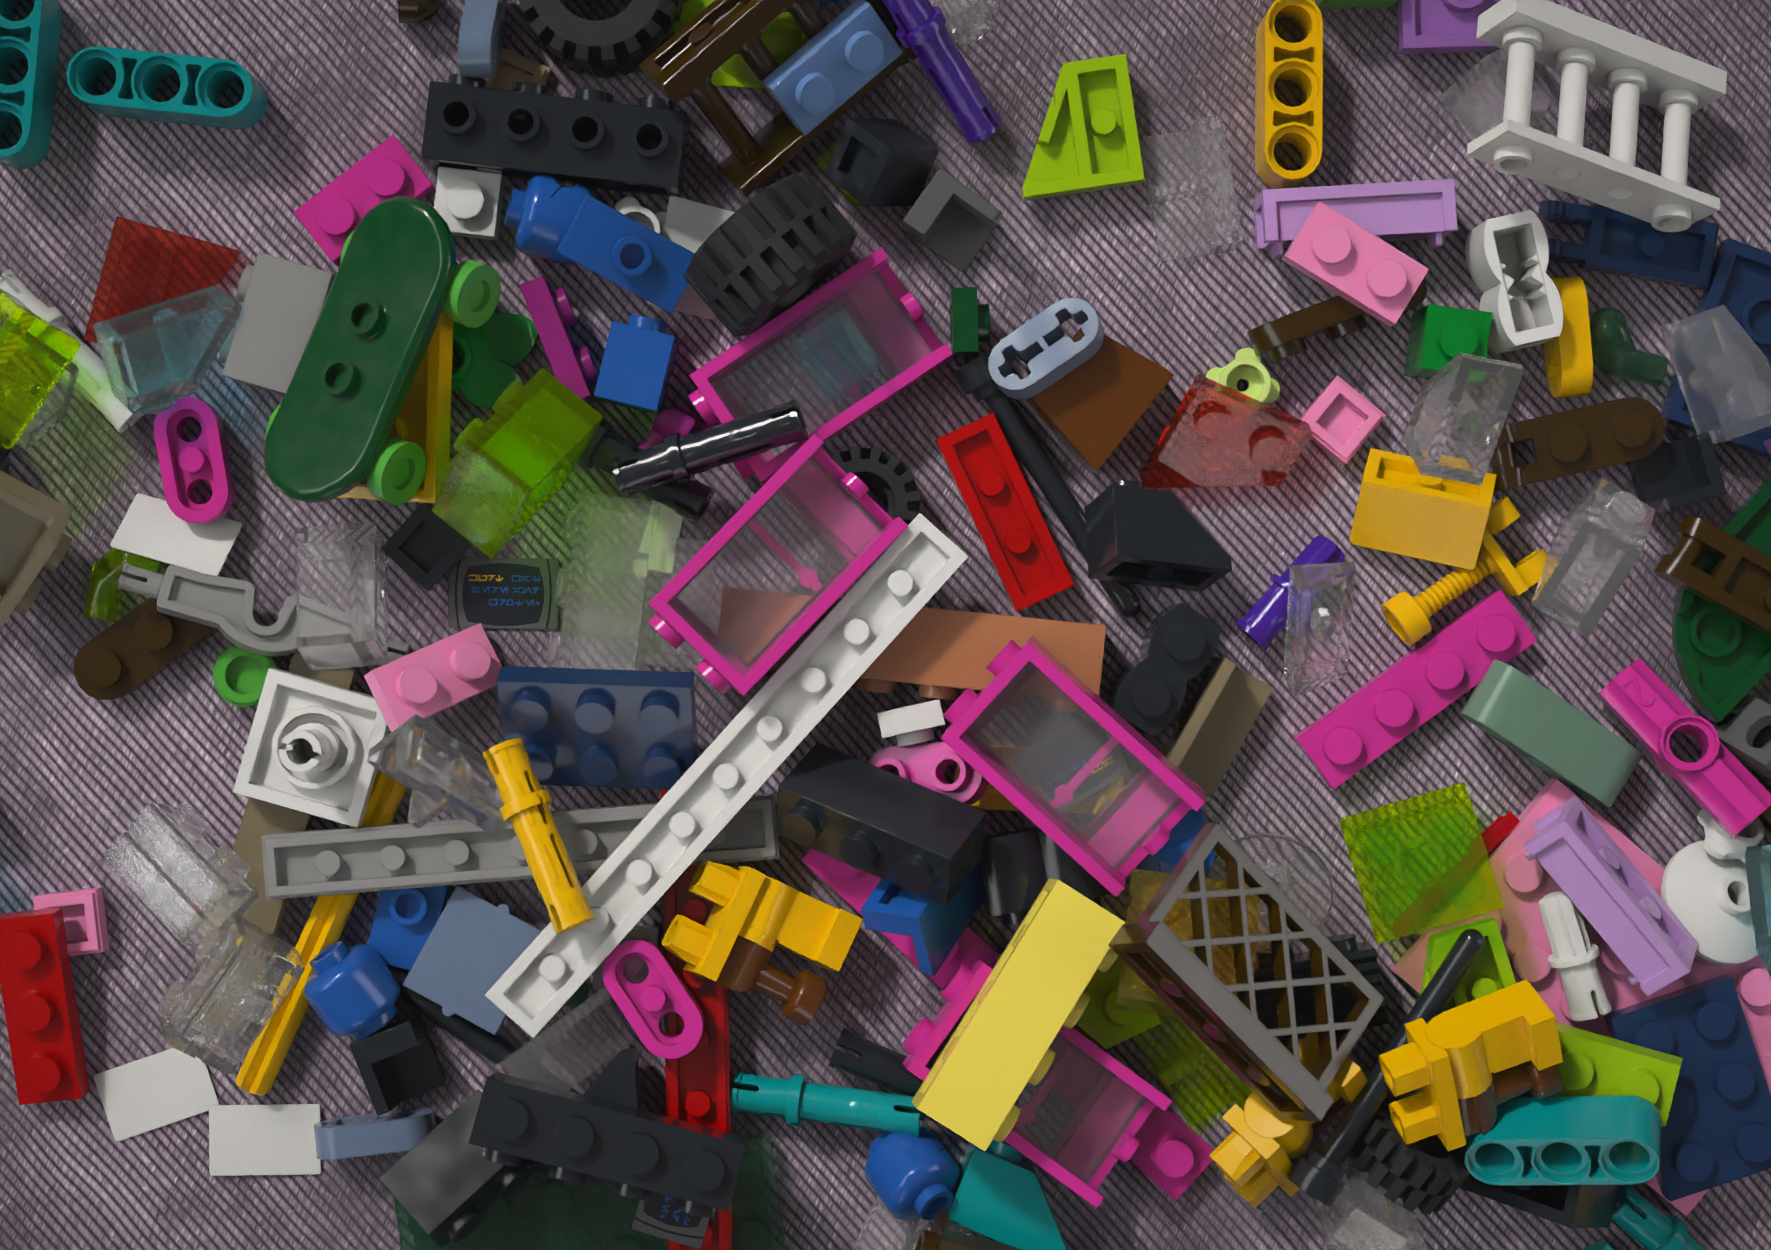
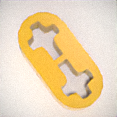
M1580 276L1551 278L1561 297L1563 326L1560 336L1544 342L1548 387L1554 398L1588 396L1593 385V357L1585 284Z

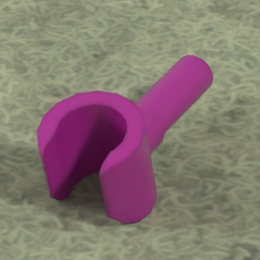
M680 406L667 408L658 415L651 431L637 447L644 450L651 448L654 445L661 444L665 436L679 432L681 437L692 434L699 420L695 415Z

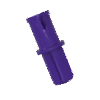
M1322 535L1316 536L1280 576L1273 574L1269 578L1273 584L1235 625L1256 645L1266 650L1271 641L1301 609L1308 611L1312 607L1308 601L1344 562L1345 555L1342 550L1327 537Z

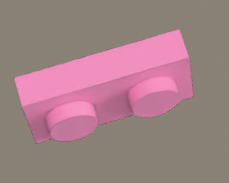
M1320 201L1315 204L1281 259L1389 327L1396 324L1429 271V268Z
M479 623L373 669L364 675V678L393 734L496 687L497 677L502 665L482 624Z

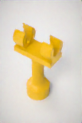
M1508 496L1504 499L1500 498L1491 504L1474 569L1468 570L1457 567L1450 574L1445 575V578L1442 577L1440 581L1435 582V585L1432 584L1430 588L1425 589V592L1422 591L1419 595L1410 596L1402 590L1380 605L1386 621L1406 645H1413L1432 631L1429 622L1432 613L1435 614L1437 610H1441L1442 606L1445 607L1448 603H1451L1453 599L1455 600L1463 592L1468 591V588L1471 589L1473 585L1478 584V581L1481 582L1484 578H1487L1489 574L1495 577L1506 595L1511 597L1521 595L1529 587L1547 577L1557 568L1544 548L1540 551L1535 550L1512 565L1493 538L1494 534L1503 530L1521 516Z

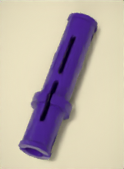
M881 0L898 27L896 32L897 38L904 48L910 47L914 55L917 56L933 86L955 118L968 143H977L995 133V127L1001 126L1002 119L988 101L962 54L950 38V34L944 26L947 18L941 8L938 6L933 7L929 0Z

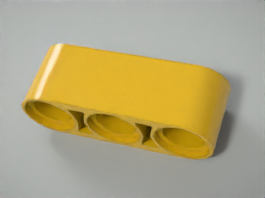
M1312 0L1274 1L1258 25L1256 33L1255 165L1259 177L1265 184L1273 189L1295 188L1303 183L1314 172L1322 156L1323 20L1320 9ZM1282 17L1294 19L1303 30V40L1296 43L1284 41L1276 33L1274 21ZM1289 80L1297 84L1303 95L1302 105L1290 107L1281 103L1275 96V82ZM1285 142L1297 147L1302 154V168L1290 171L1279 166L1274 157V146Z

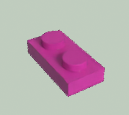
M392 135L293 213L328 258L338 266L345 241L370 209L384 200L397 196L423 200L436 190V187L400 141Z

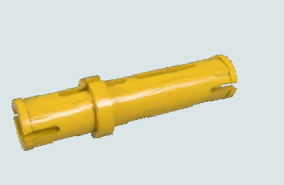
M522 738L504 741L482 753L483 758L486 760L491 775H493L504 804L500 808L504 822H511L515 834H517L524 851L523 854L548 910L555 934L567 932L595 919L587 898L584 896L562 837H560L554 823V818L549 808L553 800L548 789H541L529 762Z

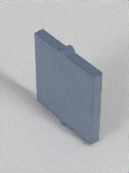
M456 886L403 985L442 1006V1012L445 1016L457 1014L488 1032L497 1035L507 1015L490 1001L485 994L542 930L510 914L511 908L509 905L500 904L497 907L470 891Z

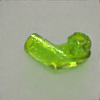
M116 548L110 549L97 559L92 567L83 616L116 621L121 590L117 588L124 564L128 563L131 566L156 572L159 561Z

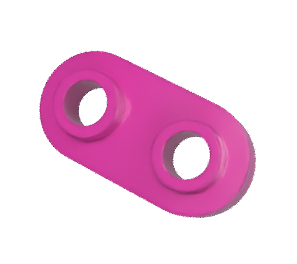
M188 396L174 398L160 408L154 420V437L165 499L170 510L180 519L197 524L213 523L227 514L235 496L223 422L217 410L203 400ZM197 419L201 424V434L195 441L188 442L184 438L183 427L187 421ZM202 481H207L212 487V497L205 504H199L194 498V489Z
M945 742L886 747L873 754L867 762L885 771L896 767L900 777L968 805H972L980 800L990 784ZM957 762L960 768L959 778L956 782L948 784L945 780V770L949 764Z
M631 938L619 943L605 958L602 976L608 992L643 1045L652 1054L665 1059H675L690 1053L699 1043L704 1032L705 1021L700 1006L663 950L657 944L644 938ZM639 958L647 964L649 973L644 981L635 982L627 976L625 968L630 959ZM675 1012L683 1018L684 1030L680 1034L669 1035L662 1029L661 1018L665 1013Z

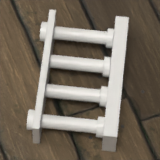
M1501 0L1478 16L1476 39L1501 48L1508 54L1503 122L1468 143L1467 156L1493 165V168L1498 172L1510 175L1518 174L1649 222L1653 228L1663 232L1684 231L1691 224L1720 210V198L1687 186L1691 115L1700 108L1726 95L1727 71L1549 0ZM1534 62L1553 68L1561 75L1557 137L1530 127ZM1587 82L1607 89L1613 95L1609 156L1583 147ZM1639 102L1658 109L1664 115L1661 176L1635 167Z

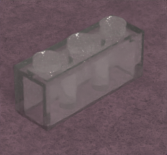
M579 492L578 506H567L563 528V542L573 543L570 569L560 568L557 576L555 605L564 606L565 608L562 631H552L547 651V668L640 671L648 611L647 603L649 602L661 510L659 503Z

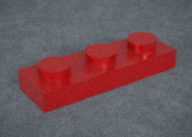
M994 413L936 439L935 442L1015 612L1073 586L1072 578Z
M62 907L0 913V986L19 1105L82 1099L90 1091L71 963L67 950V937Z

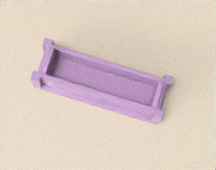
M1455 179L1265 189L1253 200L1256 250L1271 249L1272 259H1279L1283 256V248H1289L1311 210L1319 201L1385 242L1427 240L1428 250H1436L1442 246V240L1446 238V233L1458 230Z
M1576 795L1534 822L1533 827L1537 832L1534 837L1524 844V848L1527 851L1525 857L1529 861L1536 858L1629 969L1628 981L1631 985L1639 982V987L1649 996L1691 971L1698 942Z

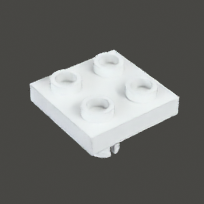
M269 668L233 792L356 828L362 826L390 730L374 696L277 668Z

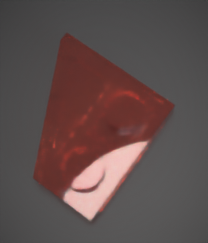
M116 216L83 340L151 358L239 262L241 252Z
M1197 374L1139 472L1140 480L1148 488L1280 486L1312 436L1309 423Z

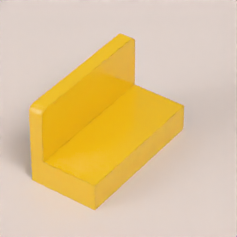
M1370 448L1349 540L1353 545L1472 570L1476 567L1490 512L1497 474Z

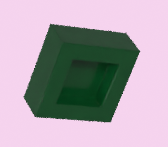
M977 287L951 288L949 295L950 342L953 353L951 359L976 358L979 352V342H990L989 304H977Z

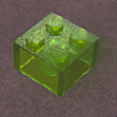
M544 368L540 369L524 386L517 380L512 382L493 405L492 411L495 414L486 423L477 417L468 424L453 445V448L459 453L445 466L436 481L443 488L432 512L490 559H493L564 487L603 419L600 413Z
M1465 782L1338 819L1377 944H1389L1506 910Z

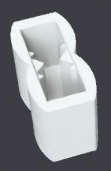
M1532 210L1487 219L1470 230L1465 246L1466 262L1474 283L1482 292L1479 311L1492 312L1488 343L1491 349L1496 354L1540 345L1560 336L1563 326V306L1556 285L1546 274L1549 261V245L1546 232L1537 215Z

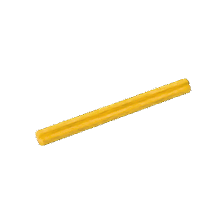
M396 742L389 743L385 747L362 826L391 824L420 760V754L415 750ZM359 893L318 896L236 1077V1085L241 1089L259 1096H264L271 1090L309 1006V1002L304 995V985L315 972L309 963L321 951L338 942Z

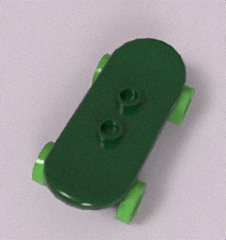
M397 196L380 202L366 213L355 230L348 236L341 252L340 267L282 403L277 406L269 419L263 455L266 474L278 491L293 500L307 503L330 501L349 492L358 484H367L370 493L375 498L392 505H401L410 500L416 494L424 479L426 471L424 451L418 444L403 438L392 437L387 439L399 416L436 329L441 310L444 308L446 316L451 321L469 328H476L486 323L497 307L501 291V283L497 271L492 266L475 260H465L458 264L456 262L455 242L447 222L435 208L418 198Z

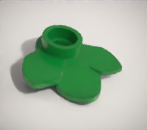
M503 312L493 313L486 323L476 328H469L453 322V348L459 351L461 361L459 366L452 370L451 391L460 390L473 404L489 409L507 408L524 401L528 397V391L514 368L528 357L537 343L539 334L534 322L518 314Z

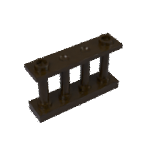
M715 0L644 60L639 67L652 84L674 104H677L684 97L690 96L733 152L717 168L727 180L747 197L755 189L770 184L779 175L783 165L899 66L912 62L917 56L914 55L910 47L904 48L897 38L896 32L898 27L884 2L881 0H865L871 4L903 53L806 136L793 125L762 82L780 65L760 37L762 30L782 13L789 12L808 40L812 39L829 24L813 0ZM734 54L741 55L781 110L777 116L753 136L711 81L713 72Z

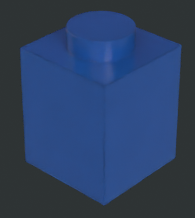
M630 315L628 324L612 321L594 396L599 401L654 415H659L663 411L679 346L675 336L665 334L667 323L639 315Z

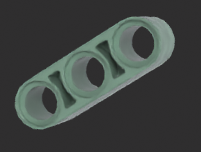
M1497 659L1492 661L1460 712L1461 716L1520 756L1555 779H1558L1581 796L1606 809L1612 807L1643 757V754L1631 744L1529 676Z

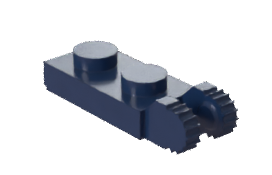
M1558 200L1540 201L1538 217L1551 223L1586 225L1582 245L1563 242L1555 238H1547L1549 260L1560 263H1578V268L1692 289L1703 290L1709 287L1720 225L1697 221L1684 231L1663 232L1653 228L1649 222L1597 203L1588 206Z

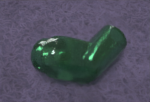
M1612 307L1597 310L1591 316L1590 333L1592 353L1599 369L1610 376L1659 387L1666 374L1667 357L1636 349L1626 326L1625 315L1620 310Z

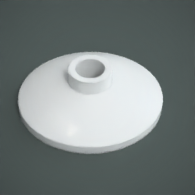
M1703 841L1689 844L1673 855L1663 873L1661 898L1698 942L1695 954L1704 960L1720 965L1741 964L1758 956L1771 940V889L1758 866H1748L1739 859L1734 861L1717 859L1704 849Z

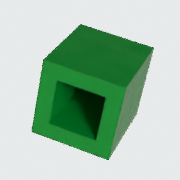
M1428 304L1413 313L1404 376L1467 384L1484 377L1492 312Z

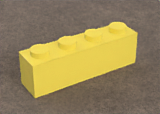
M1049 878L912 1099L913 1105L983 1151H986L992 1140L1002 1143L1020 1115L1021 1109L1014 1104L1027 1082L1033 1086L1038 1085L1050 1068L1056 1052L1049 1047L1062 1025L1070 1030L1085 1011L1090 995L1083 991L1095 971L1098 969L1105 973L1118 957L1108 944L1120 927L1125 924V921L1062 881Z

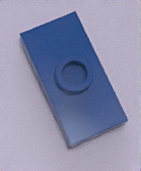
M588 194L584 197L572 224L556 250L563 256L671 314L688 284L684 274L694 255L690 250Z
M450 885L380 891L368 944L376 949L386 965L411 970L445 908Z

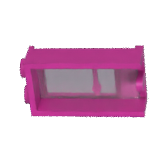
M880 247L691 373L690 377L698 389L688 395L708 427H711L718 421L726 423L753 413L756 414L772 409L775 406L796 399L804 416L808 438L815 433L824 442L822 444L824 445L936 369L951 361L953 353L946 343L944 345L940 343L923 318L924 312L911 292L907 294L888 265V255ZM807 440L783 445L733 462L744 480L756 474L762 485H764Z
M815 433L647 603L656 613L648 623L674 649H677L685 641L699 654L703 660L695 669L722 695L733 687L740 695L744 696L908 527L900 517L892 519L866 493L869 490L868 487L854 473H846L820 448L824 442Z
M1032 635L1022 647L1012 639L986 667L995 677L977 695L968 687L942 715L951 725L946 729L941 739L1111 894L1117 897L1125 888L1126 877L1148 854L1154 856L1170 838V830L1191 808L1197 812L1206 803L1205 791L1197 783L1190 780L1041 645L1037 638Z
M978 959L975 960L970 969L962 963L956 968L940 991L939 995L947 1000L932 1021L923 1016L911 1030L901 1047L909 1053L902 1064L923 1082L993 970ZM1062 1025L1049 1047L1056 1052L1054 1060L1038 1085L1033 1086L1027 1082L1014 1104L1021 1109L1020 1115L1004 1141L1094 1207L1098 1208L1104 1199L1097 1191L1118 1159L1125 1163L1135 1153L1139 1146V1141L1134 1136L1153 1109L1157 1106L1166 1111L1172 1100L1074 1028L1069 1030Z

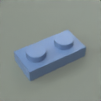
M856 0L762 80V82L793 125L806 136L900 56L903 51L871 4L865 0Z

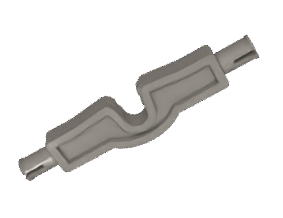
M125 563L117 589L119 590L123 589L157 599V611L160 613L217 628L235 646L258 655L285 656L299 651L352 667H359L364 657L387 664L405 656L409 647V643H402L371 634L373 626L372 622L337 612L299 595H291L284 600L283 607L278 614V619L273 625L261 626L253 618L258 589L254 584L246 580L204 574L176 565H169L165 575Z

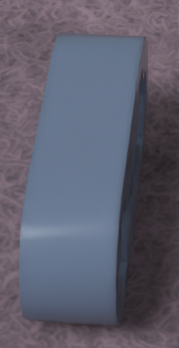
M466 0L458 39V64L461 77L496 78L507 27L508 0Z
M1064 298L1055 302L1000 340L992 349L988 358V370L997 387L1006 396L1017 400L1029 399L1038 395L1092 358L1099 351L1103 343L1104 327L1095 309L1087 301L1079 298ZM1071 318L1078 325L1084 323L1081 328L1085 336L1075 343L1070 337H1063L1065 332L1061 326L1066 320ZM1017 355L1024 361L1030 360L1027 365L1031 373L1022 380L1016 374H1010L1012 369L1008 362Z
M434 1109L397 1110L380 1116L377 1113L319 1122L314 1125L317 1159L335 1160L410 1151L436 1128Z

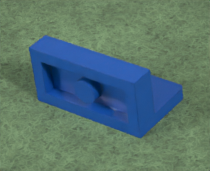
M978 865L947 906L921 895L911 893L900 886L881 879L861 908L866 930L912 936L921 973L936 975L984 900Z

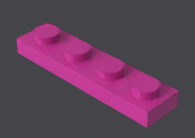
M1501 589L1493 590L1296 734L1293 739L1328 787L1335 789L1475 687L1494 659L1507 663L1535 643L1537 639Z

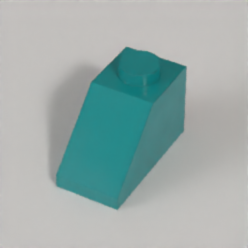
M992 1140L986 1151L970 1143L959 1168V1183L953 1194L952 1204L946 1210L949 1214V1221L1008 1246L1023 1250H1067L1032 1161L1023 1157L1024 1155L1005 1141L998 1143Z

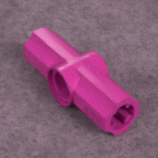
M1638 658L1626 667L1597 694L1601 702L1652 754L1653 761L1659 771L1667 777L1675 779L1731 839L1771 806V794L1719 741L1718 732L1712 723L1701 716L1694 715L1641 658ZM1677 733L1693 736L1701 747L1700 760L1688 763L1676 758L1670 750V736Z

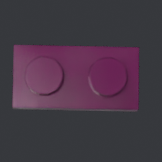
M544 276L519 285L566 405L576 410L596 402L597 400L591 386L597 384L599 373L588 347L586 346L578 350L575 347L568 326L574 325L578 321L564 287L553 291L551 284Z

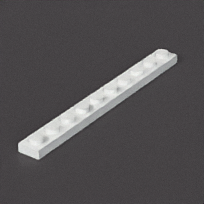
M919 513L581 887L595 919L561 934H555L554 927L550 921L487 991L485 996L534 1038L969 556Z

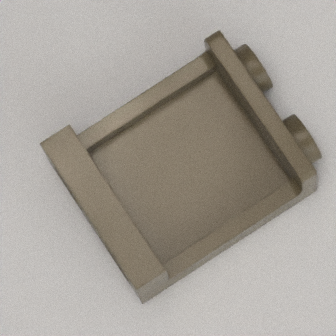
M1 470L0 629H2L14 610L23 615L29 610L43 585V581L36 578L41 569L44 567L54 572L62 561L72 542V538L63 534V531L73 511L68 506Z

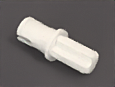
M1563 890L1544 895L1539 901L1538 906L1553 953L1548 957L1549 966L1558 970L1569 1006L1570 1018L1574 1021L1598 1018L1595 1008H1598L1599 1013L1602 1015L1609 1013L1612 1007L1607 999L1595 959L1600 955V950L1596 944H1590L1580 910Z

